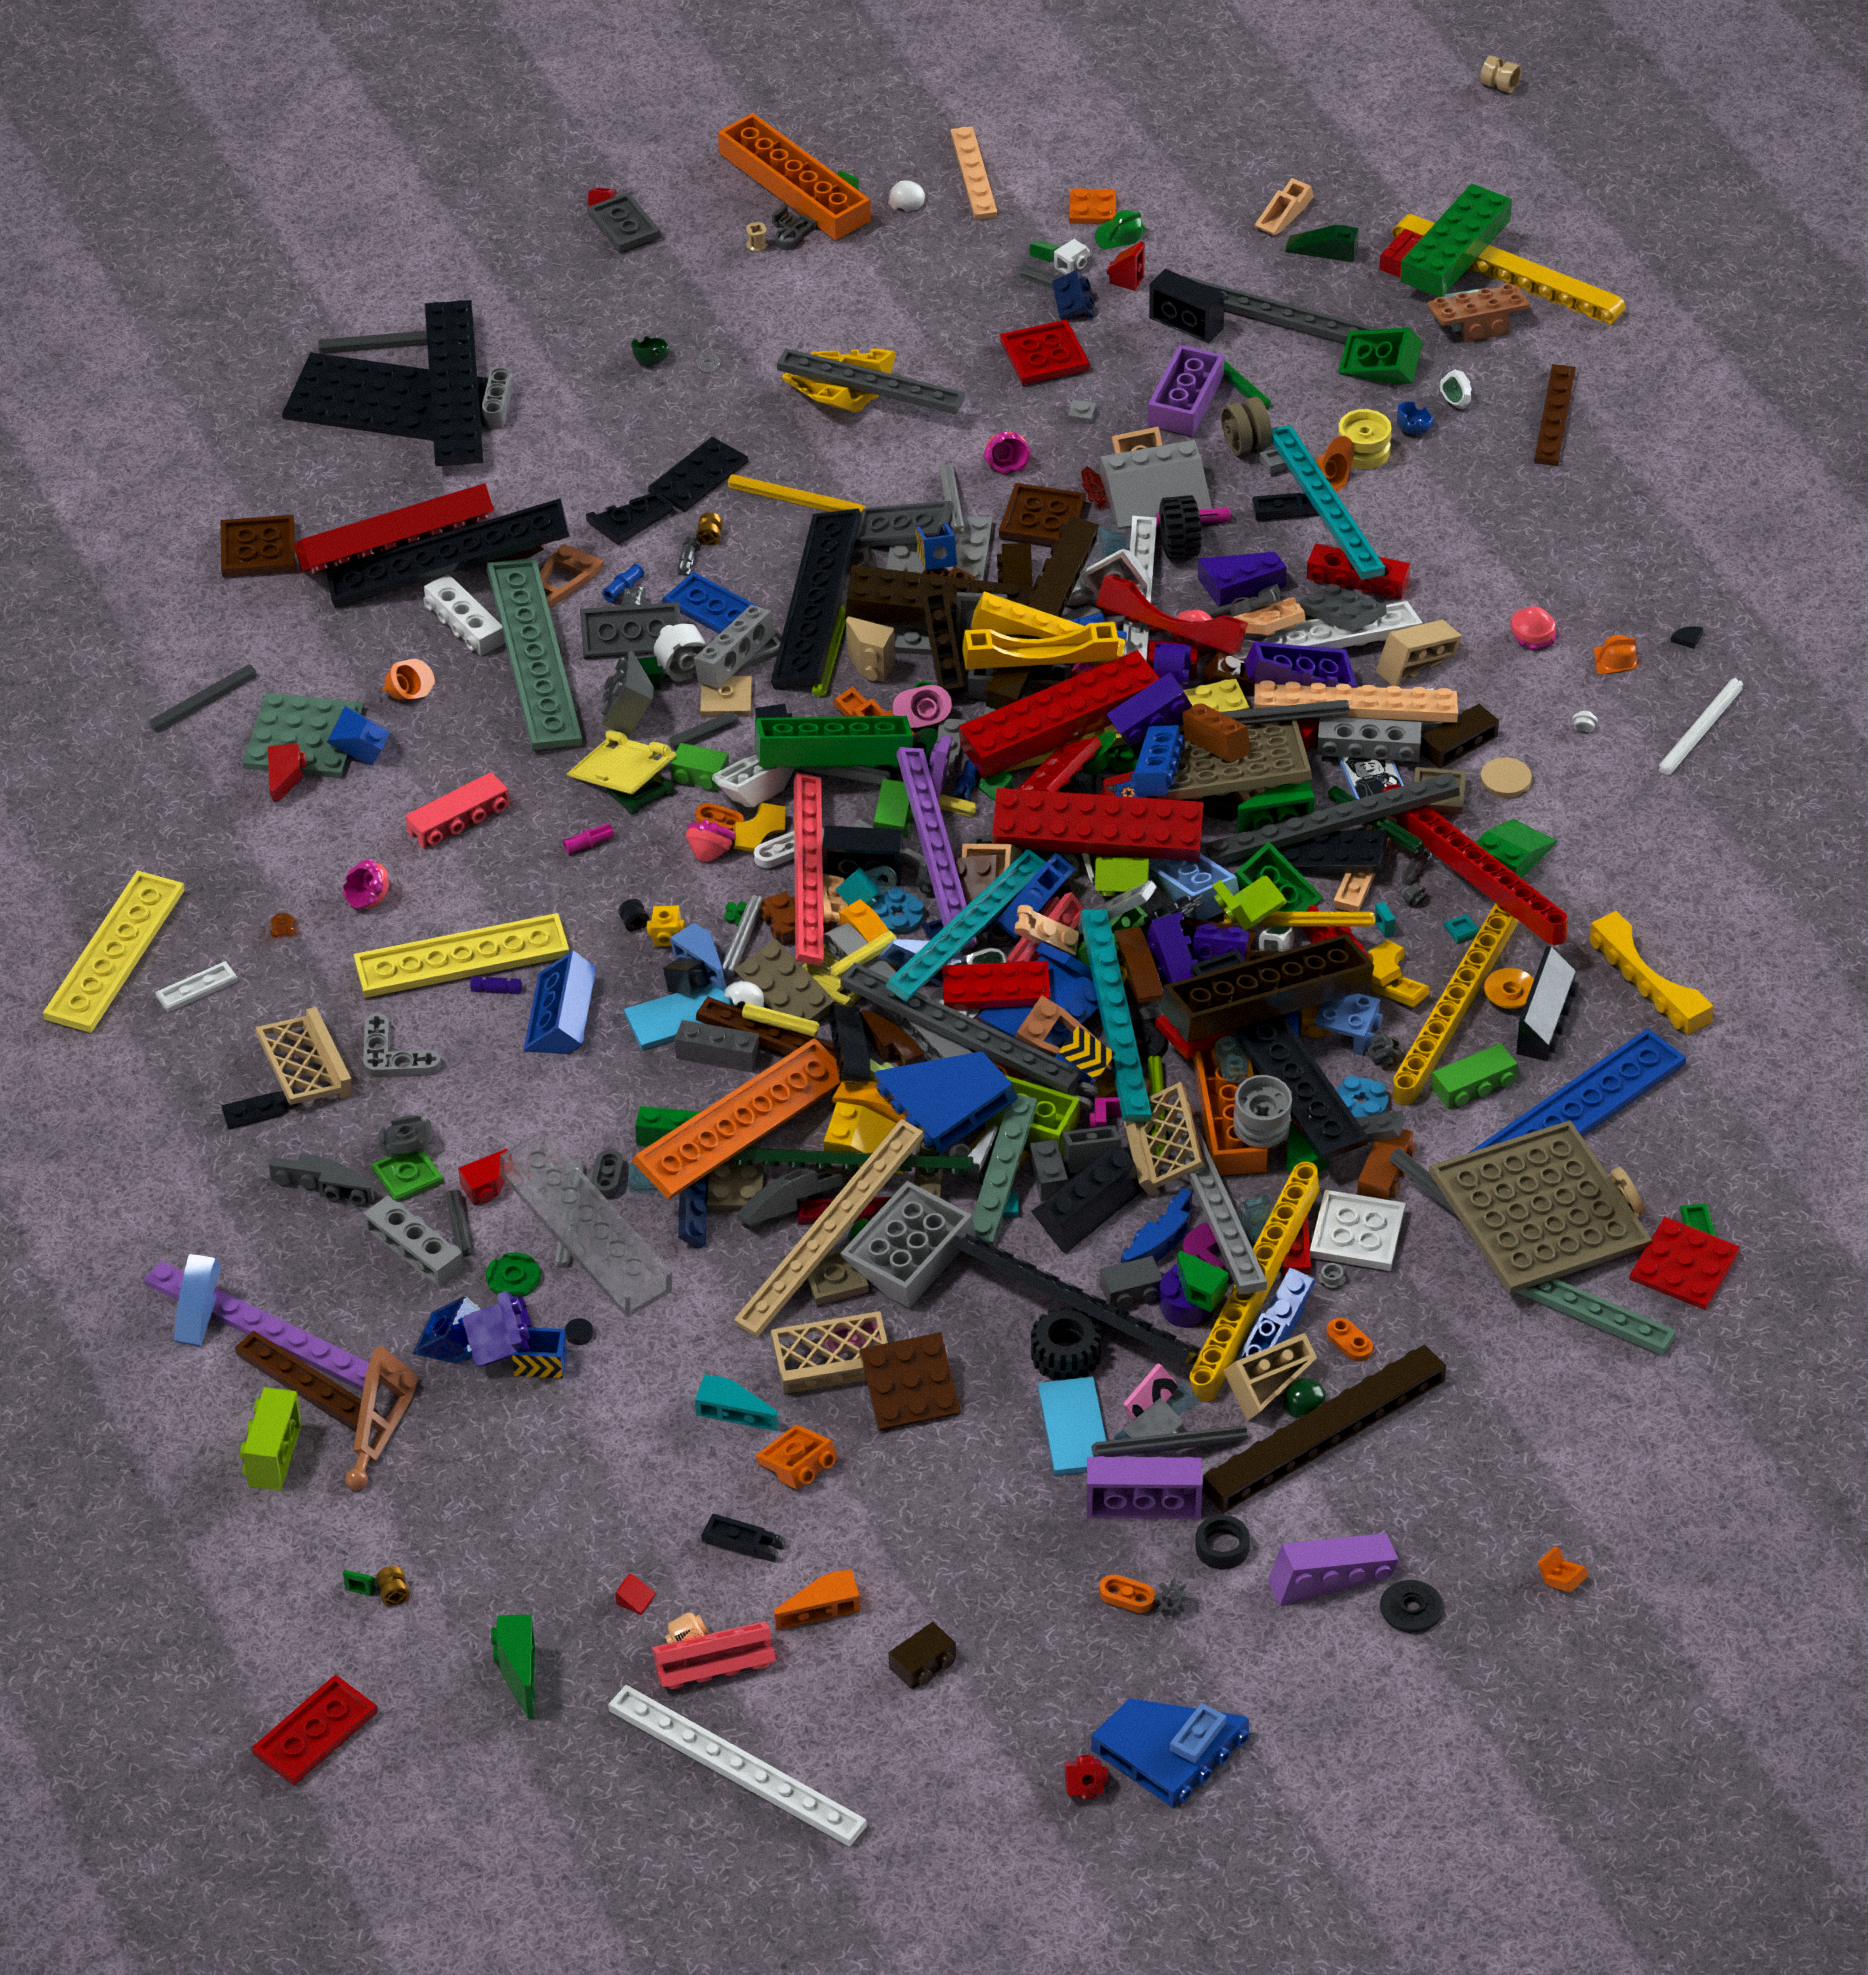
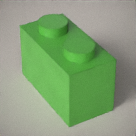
M680 743L676 751V757L670 763L671 780H675L680 784L698 785L704 789L720 790V787L712 780V775L729 766V754Z

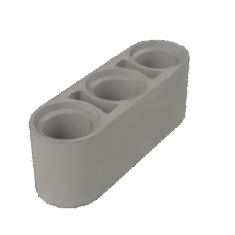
M503 367L495 368L490 372L483 399V421L485 427L489 429H498L505 424L512 395L511 372Z

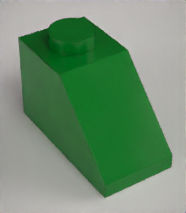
M1290 1121L1286 1164L1288 1172L1291 1174L1293 1168L1301 1162L1313 1163L1317 1167L1318 1173L1328 1168L1329 1159L1320 1162L1293 1121Z

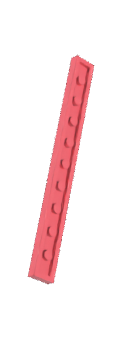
M797 772L794 778L795 961L821 966L824 960L821 777Z

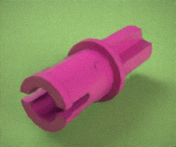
M608 823L589 831L584 829L581 834L563 839V846L568 855L587 847L592 849L593 845L613 838L614 831Z

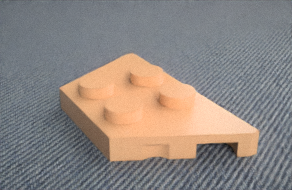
M1291 597L1234 616L1233 618L1248 623L1245 634L1271 636L1276 634L1277 630L1292 629L1296 627V624L1304 622L1305 612L1300 607V604L1296 603V599Z

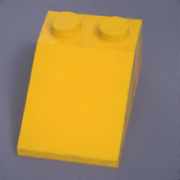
M837 1102L824 1138V1151L873 1153L897 1123L864 1106ZM902 1171L895 1172L897 1174H904Z

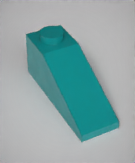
M704 1374L695 1398L696 1416L778 1431L777 1410L732 1379Z

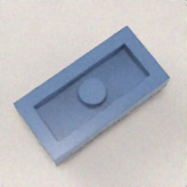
M1201 1703L1170 1742V1751L1196 1763L1226 1724L1227 1716Z

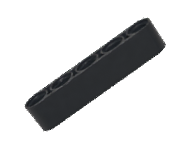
M832 1004L829 1025L839 1081L867 1085L870 1077V1060L860 1007Z

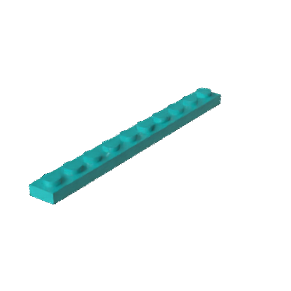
M1287 425L1273 428L1272 444L1361 580L1385 575V566L1293 427Z
M1027 849L888 980L885 987L907 1002L1018 896L1046 861Z
M1082 909L1080 921L1107 1047L1116 1053L1111 1059V1066L1123 1121H1150L1152 1115L1108 912L1107 910Z

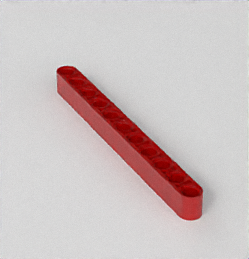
M1397 784L1388 785L1384 788L1383 792L1402 786ZM1428 805L1387 816L1398 819L1397 824L1423 840L1425 848H1428L1429 851L1542 940L1552 945H1560L1566 942L1568 916L1563 910Z

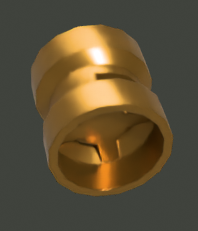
M707 512L700 516L696 539L701 545H717L719 543L723 520L718 514Z
M388 1566L377 1573L376 1581L381 1589L380 1595L383 1604L387 1606L405 1603L410 1598V1591L405 1583V1573L401 1567Z

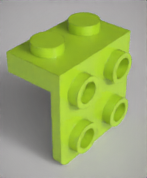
M1262 876L1234 896L1221 880L1212 885L1217 893L1214 899L1219 907L1224 910L1231 922L1236 920L1244 931L1256 926L1261 920L1278 911L1287 902L1268 876Z

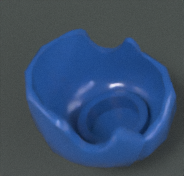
M1406 401L1398 405L1397 425L1402 431L1408 434L1419 435L1427 432L1432 427L1433 415L1427 411L1426 407L1418 409L1414 401Z

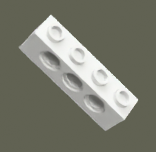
M449 574L424 586L425 597L423 601L427 609L430 611L434 610L439 620L443 624L447 623L456 637H462L469 650H475L482 656L505 644L502 625Z

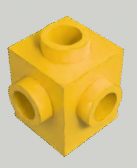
M679 905L653 906L652 920L647 921V934L652 936L654 947L671 946L670 937L685 928V920H681Z

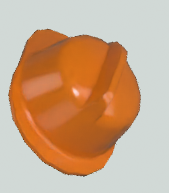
M1347 436L1334 438L1328 445L1326 452L1315 461L1336 493L1347 484L1354 457V444Z
M1613 635L1606 639L1603 646L1594 648L1597 674L1629 671L1639 666L1636 658V640L1633 637Z
M419 659L397 662L387 672L382 692L388 691L392 698L400 701L427 696L435 684L434 674L430 667Z

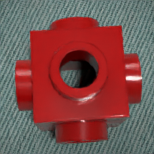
M1094 1755L1076 1756L1075 1761H1064L1065 1786L1068 1796L1079 1795V1799L1097 1798L1098 1793H1104L1103 1785L1108 1784L1107 1766L1102 1767L1100 1759H1094ZM1085 1775H1090L1088 1779H1083Z

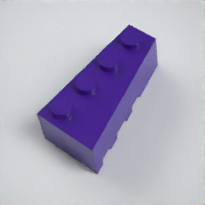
M1254 641L1244 660L1249 680L1257 683L1269 680L1273 681L1276 685H1285L1287 682L1293 681L1300 683V686L1323 683L1326 687L1348 684L1351 688H1357L1346 649Z

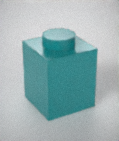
M861 868L857 869L835 889L848 905L861 899L869 907L877 901L874 896L880 892L879 888Z

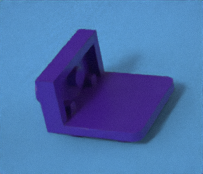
M1213 924L1197 926L1193 940L1192 958L1193 960L1197 959L1199 963L1238 949L1245 959L1250 931H1243L1240 927L1217 928Z
M508 1291L497 1294L498 1304L466 1314L463 1317L474 1362L478 1367L512 1357L513 1352L530 1351L527 1339H530L526 1324L522 1323L520 1318L522 1313L521 1304L518 1298H513Z

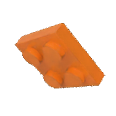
M1070 189L1069 224H1103L1115 216L1116 189Z

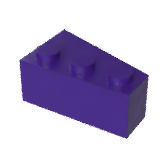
M1276 552L1198 558V580L1218 607L1231 604L1237 598L1257 597V592L1278 584L1279 589L1286 587L1287 567Z
M1169 672L1107 713V716L1126 745L1130 747L1145 740L1149 726H1182V712L1190 709L1192 704L1171 672Z
M1182 912L1152 920L1146 938L1163 986L1193 977L1190 973L1191 965L1198 963L1197 959L1193 960L1187 947L1188 944H1191L1190 936L1184 937L1180 921L1184 919Z

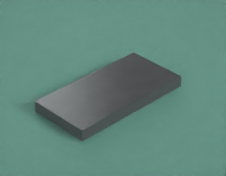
M952 501L864 508L854 547L917 543L916 527L920 526L926 538L943 536V523L949 522L954 509Z
M679 602L580 609L583 657L627 655L629 650L633 651L635 655L654 653V645L661 635V629L667 625L675 626L681 624Z

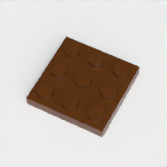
M1015 483L999 528V538L1053 546L1054 541L1059 542L1060 540L1059 532L1062 525H1067L1071 516L1081 518L1086 503V493Z
M294 515L221 520L222 577L296 571L295 549L293 546L295 544Z
M942 1332L861 1348L859 1350L878 1431L961 1413Z

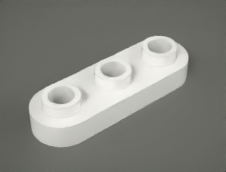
M822 828V844H823L824 829ZM794 831L759 844L754 849L755 863L762 868H772L795 859Z

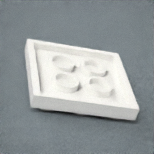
M1325 1190L1310 1247V1258L1391 1271L1406 1203Z

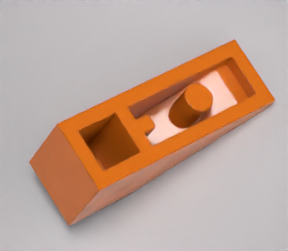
M852 1570L834 1571L830 1574L822 1575L774 1609L776 1630L860 1612V1595Z

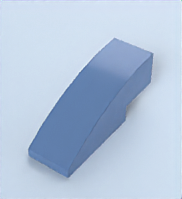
M189 1254L177 1306L175 1342L202 1346L217 1296L214 1293V1289L221 1270V1266L215 1258Z

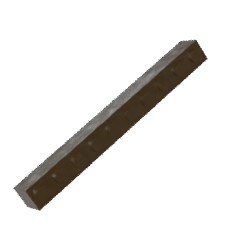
M1071 516L1067 525H1062L1059 532L1060 540L1059 542L1054 541L1051 549L1052 556L1050 559L1046 558L1042 569L1044 573L1042 576L1038 575L1034 585L1035 592L1029 593L1026 606L1061 617L1078 582L1080 572L1083 571L1095 546L1099 524ZM1021 634L1010 635V637L1021 639H1043ZM1038 665L994 668L992 673L994 678L992 681H987L983 693L987 696L986 706L997 710L1021 700Z
M1425 1344L1416 1350L1409 1351L1396 1362L1387 1364L1374 1375H1369L1352 1388L1343 1390L1337 1397L1328 1402L1321 1403L1308 1414L1299 1416L1288 1426L1277 1429L1266 1439L1255 1442L1249 1449L1239 1455H1233L1227 1462L1217 1468L1208 1470L1203 1475L1202 1492L1222 1513L1227 1512L1445 1382L1446 1364Z

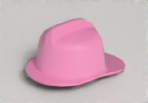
M926 685L903 691L894 699L892 705L894 716H907L910 728H919L939 723L950 714L952 707L948 692L936 685Z

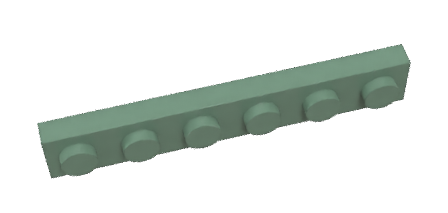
M1017 1095L1018 1099L1006 1107L974 1210L975 1235L990 1242L992 1246H994L1037 1108V1098Z
M1558 1279L1516 1292L1664 1356L1676 1337V1330Z

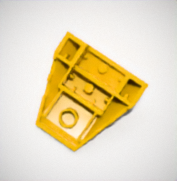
M878 348L870 349L869 353H859L858 349L851 350V354L841 355L839 350L810 353L811 355L891 374L896 356L894 351ZM790 373L782 375V379L815 401L840 410L851 411L852 413L861 411L871 400L879 397V395Z

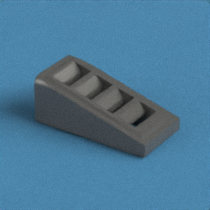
M992 1125L968 1155L973 1157V1168L965 1169V1174H961L963 1178L983 1184L999 1133L997 1126Z

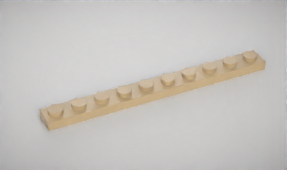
M903 1119L897 1123L736 1316L734 1321L737 1326L756 1338L759 1337L924 1138L923 1131Z

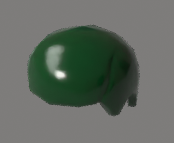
M645 336L644 340L640 343L636 338L631 342L634 357L639 363L646 366L660 363L669 353L667 342L661 338Z
M1295 1379L1286 1387L1283 1406L1291 1417L1298 1418L1315 1410L1321 1403L1326 1402V1391L1319 1382L1313 1379Z

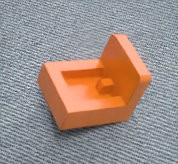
M1553 1547L1537 1563L1545 1584L1569 1593L1588 1577L1586 1567L1565 1561L1561 1549L1558 1547Z

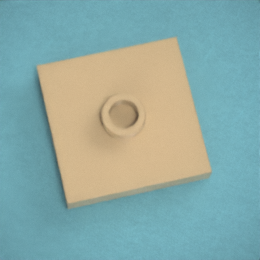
M731 676L719 689L701 684V717H719L730 711H733L737 716H751L752 676Z

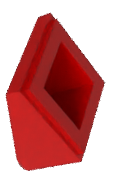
M592 188L588 192V206L614 198L616 190Z
M629 1573L615 1593L616 1605L642 1615L656 1593L636 1576Z

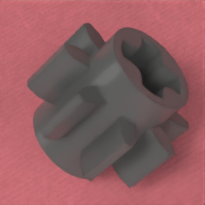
M927 864L925 866L919 865L915 884L921 885L920 891L934 894Z
M1382 1033L1372 1037L1374 1044L1369 1045L1368 1048L1372 1061L1376 1064L1380 1063L1381 1067L1397 1063L1398 1058L1396 1056L1402 1053L1399 1040L1395 1036L1390 1037L1389 1033Z
M1175 1578L1171 1580L1169 1586L1161 1582L1159 1587L1163 1592L1154 1595L1155 1599H1160L1161 1605L1158 1610L1168 1609L1170 1616L1174 1614L1176 1608L1184 1612L1186 1606L1182 1602L1191 1599L1190 1595H1185L1184 1589L1187 1584L1185 1583L1180 1586L1176 1584ZM1171 1591H1174V1596L1179 1597L1174 1603H1171V1598L1166 1597Z

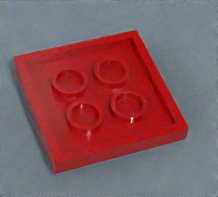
M1067 319L1000 334V343L1022 385L1090 370V363Z
M1664 1216L1651 1238L1652 1243L1646 1246L1630 1273L1629 1280L1706 1310L1736 1260L1740 1246Z

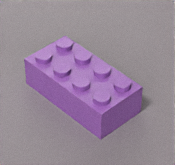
M1179 345L1148 403V426H1159L1160 429L1193 436L1224 377V355Z
M1087 1457V1518L1201 1519L1202 1458Z

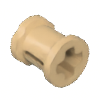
M755 222L747 225L746 232L749 236L747 248L755 252L766 249L767 241L765 240V234L767 233V228L765 224Z

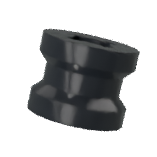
M627 900L618 909L619 916L628 931L631 932L647 926L649 916L640 900Z

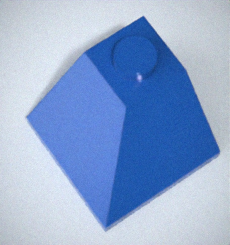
M345 706L327 743L367 765H373L383 749L390 730Z

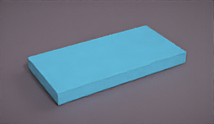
M709 983L692 995L675 993L625 1008L624 1015L641 1050L675 1041L682 1020L702 1023L696 1020V1012L707 996L729 1005L737 1006L734 1005L732 998H724L725 989L721 990L712 983Z
M1094 1377L1038 1383V1392L1054 1475L1087 1472V1457H1093L1091 1446L1096 1442L1106 1441Z

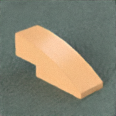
M1291 178L1283 191H1277L1255 223V228L1274 236L1280 233L1314 197L1312 187Z

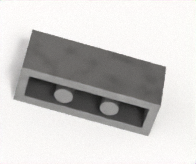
M682 1020L675 1037L676 1059L753 1073L760 1055L759 1034Z

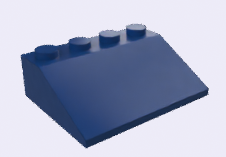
M1044 955L1037 960L1048 961L1050 1001L1065 1009L1081 1025H1084L1099 1011L1095 986L1090 979ZM1034 1006L986 1008L976 1019L1014 1038ZM1057 1020L1044 1041L1060 1048L1072 1032Z

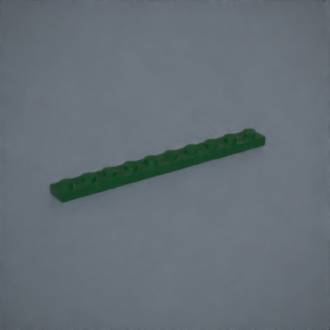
M746 1148L730 1160H736V1165H752L753 1160L763 1161V1166H779V1162H789V1167H805V1163H816V1168H832V1164H842V1169H858V1165H863L872 1153ZM910 1154L896 1171L911 1172L912 1167H922V1172L938 1173L939 1168H949V1173L965 1174V1169L973 1168V1157Z

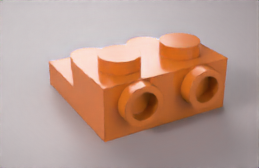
M797 1424L755 1455L759 1465L776 1472L779 1482L794 1489L812 1483L816 1474L825 1469H830L838 1458L832 1440Z

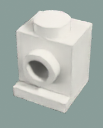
M1076 239L1071 240L1054 251V268L1065 275L1075 270L1083 269L1087 264V258L1090 257L1089 248Z

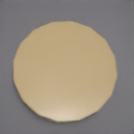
M1503 757L1486 763L1482 768L1480 780L1482 787L1485 790L1487 789L1491 795L1508 799L1521 796V793L1527 791L1531 785L1532 775L1525 763L1514 758Z
M1619 1166L1612 1169L1609 1173L1611 1180L1627 1204H1630L1631 1210L1636 1217L1639 1218L1645 1215L1646 1210L1642 1199L1629 1176Z

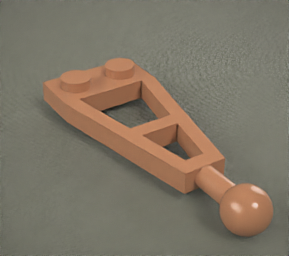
M562 544L549 557L540 571L549 609L589 582L604 567V560ZM555 566L578 575L560 588L546 583Z
M1041 995L1014 1036L1019 1041L1052 1057H1055L1061 1048L1044 1040L1057 1020L1072 1033L1076 1027H1080L1094 1038L1096 1037L1065 1009ZM1105 1068L1099 1078L1113 1083L1114 1075L1112 1069ZM1144 1077L1147 1095H1149L1151 1082Z
M383 1346L374 1348L366 1371L353 1451L359 1456L355 1467L349 1470L345 1476L347 1487L354 1491H359L366 1486L368 1477L365 1470L368 1462L376 1461L412 1400L419 1379L415 1372ZM378 1381L398 1397L386 1419H383L373 1411ZM372 1426L378 1433L372 1444L368 1446L370 1428Z

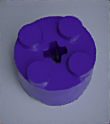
M1156 642L1153 664L1154 672L1159 678L1171 672L1183 690L1189 689L1191 646Z
M1177 1264L1173 1265L1172 1269L1162 1277L1159 1307L1164 1318L1169 1323L1182 1328H1190L1200 1323L1203 1324L1212 1317L1215 1308L1212 1312H1209L1186 1301L1177 1274Z

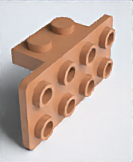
M1504 284L1498 288H1483L1478 292L1459 293L1448 298L1438 297L1433 301L1427 302V308L1440 325L1446 326L1461 323V335L1466 343L1509 334V313L1529 309L1530 302L1516 285Z

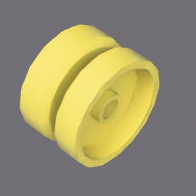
M1358 409L1348 412L1341 418L1338 425V436H1347L1354 444L1352 468L1361 470L1373 469L1383 465L1388 460L1391 448V422L1380 412Z

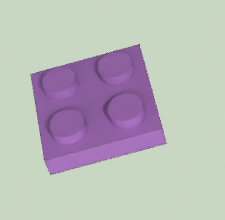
M942 735L940 743L935 742L929 766H932L930 775L938 801L946 782L953 738Z

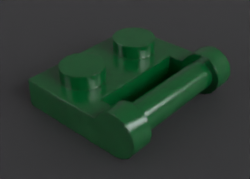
M656 773L634 794L607 787L606 791L633 815L644 805L663 795L668 796L674 793V787L668 779L665 780ZM656 787L655 789L643 794L644 792Z

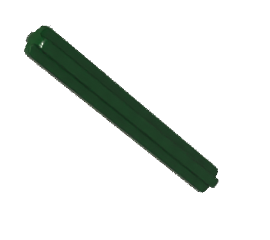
M1337 785L1328 790V798L1338 805L1357 800L1356 797ZM1387 817L1366 822L1377 830H1387L1388 837L1415 854H1419L1425 847L1423 840Z

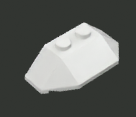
M754 755L713 774L712 780L733 801L742 803L745 807H756L763 801L771 799L776 794L784 791L794 768L789 766H778L776 769L759 767L757 755Z

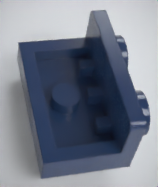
M1075 270L1052 281L1061 320H1070L1082 313H1085L1089 318L1095 317L1093 311L1095 303L1089 292L1091 284L1086 276L1083 277Z

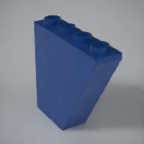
M983 1051L878 1070L874 1073L878 1082L875 1087L884 1099L888 1097L891 1100L890 1104L898 1115L903 1114L906 1117V1122L923 1131V1143L927 1148L933 1147L938 1154L948 1149L1018 1099L1012 1083Z
M1130 1698L1091 1735V1751L1171 1808H1174L1179 1802H1186L1191 1796L1193 1788L1198 1783L1204 1784L1210 1778L1212 1770L1217 1765H1224L1228 1761L1233 1749L1237 1746L1240 1748L1245 1745L1250 1736L1249 1718L1243 1715L1220 1712L1227 1716L1226 1724L1197 1762L1193 1763L1170 1751V1742L1197 1708Z

